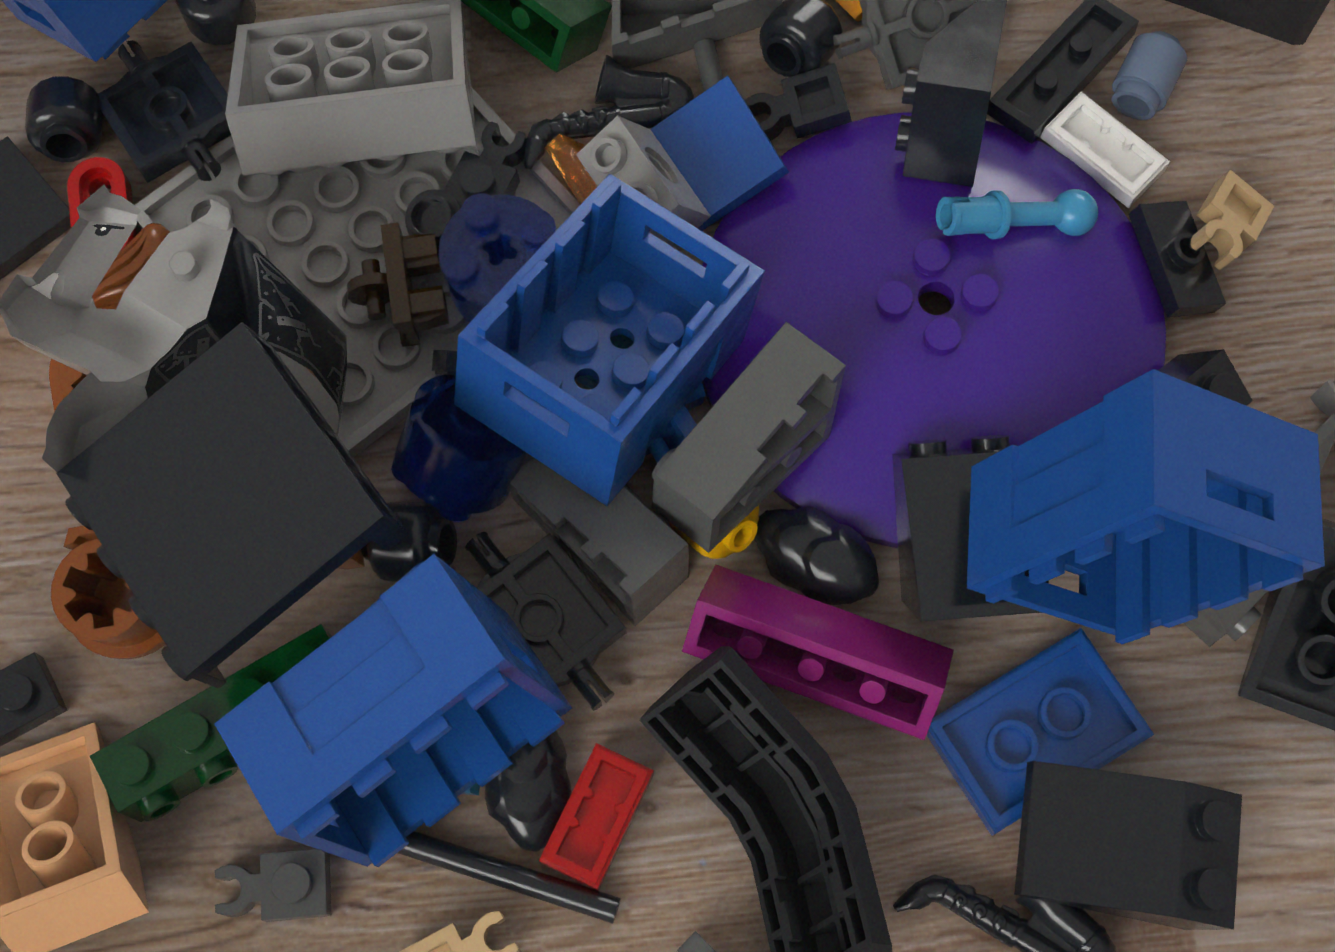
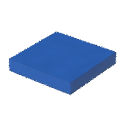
M728 75L650 129L711 217L698 228L701 231L789 173V170Z

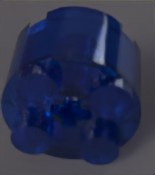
M479 193L466 199L462 208L446 225L439 244V261L451 299L468 323L476 317L557 230L554 218L535 203L512 195L490 196Z
M440 375L429 379L417 390L395 448L391 471L393 476L404 483L412 493L436 507L442 517L455 522H463L468 520L471 514L490 511L507 499L511 492L510 482L520 470L527 453L454 405L456 376Z

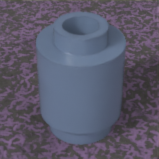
M1155 31L1140 34L1134 39L1112 83V90L1114 92L1112 103L1119 112L1133 119L1148 120L1157 111L1162 110L1166 106L1187 63V54L1177 38L1166 32Z

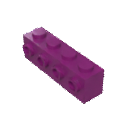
M716 564L697 599L682 648V652L704 660L721 646L732 647L763 682L922 740L926 738L943 695L954 649Z

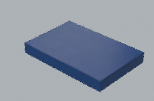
M1082 628L935 716L927 733V737L991 836L1022 818L1027 762L1039 761L1099 770L1154 735Z

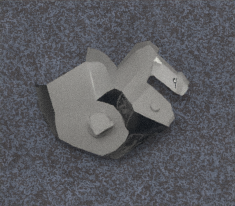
M105 185L77 207L80 218L33 277L17 274L0 299V313L12 337L28 348L87 375L58 404L46 430V449L42 459L56 472L65 467L241 322L272 345L338 436L346 387V334L237 230L230 218L228 208L211 199V208L205 216L186 228L168 233L126 288L116 310L96 308L92 295L136 227L137 217L141 211L123 196L110 193Z

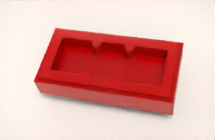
M596 743L539 862L599 891L653 778L654 770Z

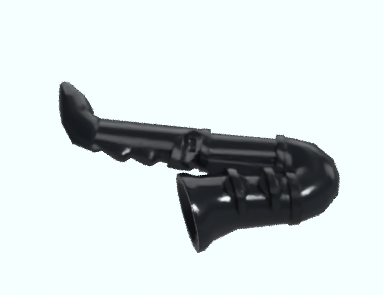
M606 55L599 76L595 104L609 102L614 103L615 106L610 108L606 106L592 108V112H586L581 109L571 115L563 112L552 120L545 119L533 124L526 138L524 166L526 169H532L543 157L547 144L550 142L595 137L617 115L643 127L653 128L694 99L692 89L680 77L668 74L667 72L658 73L629 69L617 63L611 56Z
M935 874L913 884L893 904L894 909L897 912L909 909L920 910L929 906L931 902H937L1010 948L1014 946L1021 952H1116V947L1107 934L1106 929L1099 925L1084 909L1018 896L1015 901L1032 913L1031 918L1027 920L1020 918L1016 910L1004 904L1000 908L995 905L994 899L986 895L977 894L973 886L956 884L953 879Z

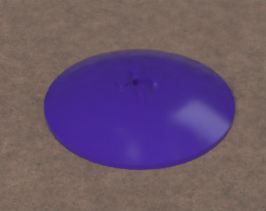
M912 112L873 116L824 131L788 150L780 158L789 170V173L726 214L713 236L715 240L765 270L743 342L712 380L706 377L702 381L710 407L714 406L785 322L844 363L846 367L830 437L773 492L796 509L812 506L825 512L836 522L851 526L867 542L898 548L892 454L909 453V442L946 440L947 450L971 448L972 437L1009 435L1010 445L1020 446L1102 402L1103 396L1152 369L1158 371L1165 363L1166 325L1164 308L1130 220L1114 199L1088 173L1069 158L1041 141L1035 140L1031 144L1007 127L987 120L985 121L973 187L903 176L906 152L896 151L895 146L901 115L912 116ZM1080 189L1088 192L1095 199L1098 206V218L1095 225L1090 231L1080 236L1067 235L1061 232L1055 225L1010 227L1007 234L1001 239H990L985 234L946 236L943 234V230L939 229L936 222V209L941 198L983 197L988 192L995 190L1004 192L1010 202L1054 201L1060 193L1066 190ZM703 262L702 266L706 268L707 263ZM927 292H939L948 298L951 309L942 315H932L922 309L918 298Z

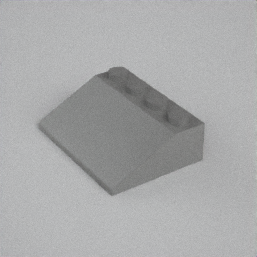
M434 0L237 25L225 116L242 175L258 173L278 175L289 169L312 166L334 168L351 161L375 158L395 160L406 154L429 151L451 153L462 147L476 146L475 115L462 1Z

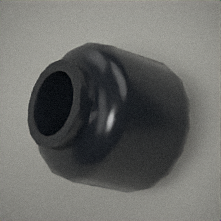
M175 0L190 32L202 42L215 46L228 45L235 42L237 25L251 24L256 19V3L254 0Z
M784 0L782 5L777 7L765 20L760 29L759 43L768 66L780 75L792 77L823 67L833 56L835 49H838L840 44L834 46L833 35L843 33V29L838 15L824 0Z
M55 76L37 83L29 93L25 119L27 138L35 150L54 161L62 163L74 162L89 157L98 150L103 138L104 114L99 108V95L97 91L84 81L68 76Z
M388 502V506L409 534L389 551L372 540L361 549L363 557L369 560L372 570L380 579L397 582L414 566L422 561L424 562L433 554L450 566L455 559L457 551V533L452 520L446 518L442 510L435 504L427 502Z

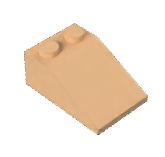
M95 722L0 757V938L11 952H49L149 913L140 861L125 815L117 812L90 758V755L105 747L100 729Z

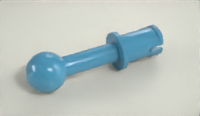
M1080 189L1066 190L1060 193L1054 201L1010 202L1007 195L999 190L990 191L983 197H943L936 209L937 226L940 230H943L944 235L985 234L990 239L1003 238L1009 228L1014 226L1055 225L1061 232L1067 235L1080 236L1090 231L1098 218V206L1095 199L1088 192Z

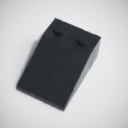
M977 0L925 43L920 68L908 67L902 103L913 105L912 116L901 115L895 146L896 151L906 152L903 176L973 187L1007 0Z
M1322 518L1325 566L1304 573L1303 580L1271 592L1269 591L1238 695L1335 731V522Z
M1039 761L1027 762L1014 895L1183 930H1234L1242 794L1185 781Z

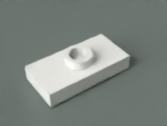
M1080 92L1043 129L1040 137L1057 152L1069 158L1088 173L1102 188L1127 208H1130L1165 172L1170 163L1168 159L1083 92Z

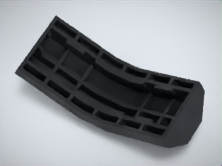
M721 646L681 677L649 707L639 721L731 822L752 864L771 952H892V943L857 808L828 753L732 647Z

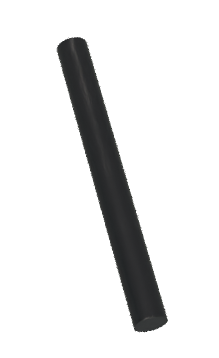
M413 831L406 837L409 844L398 852V854L612 924L616 918L621 901L619 897Z

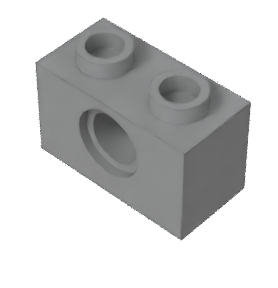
M617 115L576 154L597 186L609 174H612L696 228H699L711 217L656 136L646 127ZM650 228V233L673 248L678 246Z

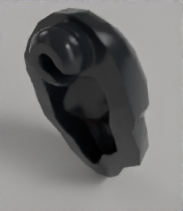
M812 506L793 510H766L759 516L757 533L754 538L755 542L765 556L770 575L782 584L800 590L808 598L830 605L851 604L870 597L877 590L879 577L876 558L868 543L851 526L836 522L828 514Z
M554 731L535 747L531 746L528 742L509 757L513 764L485 785V801L488 814L505 827L509 836L523 850L537 852L546 847L559 817L571 796V784L566 771L567 754L563 741L557 731Z

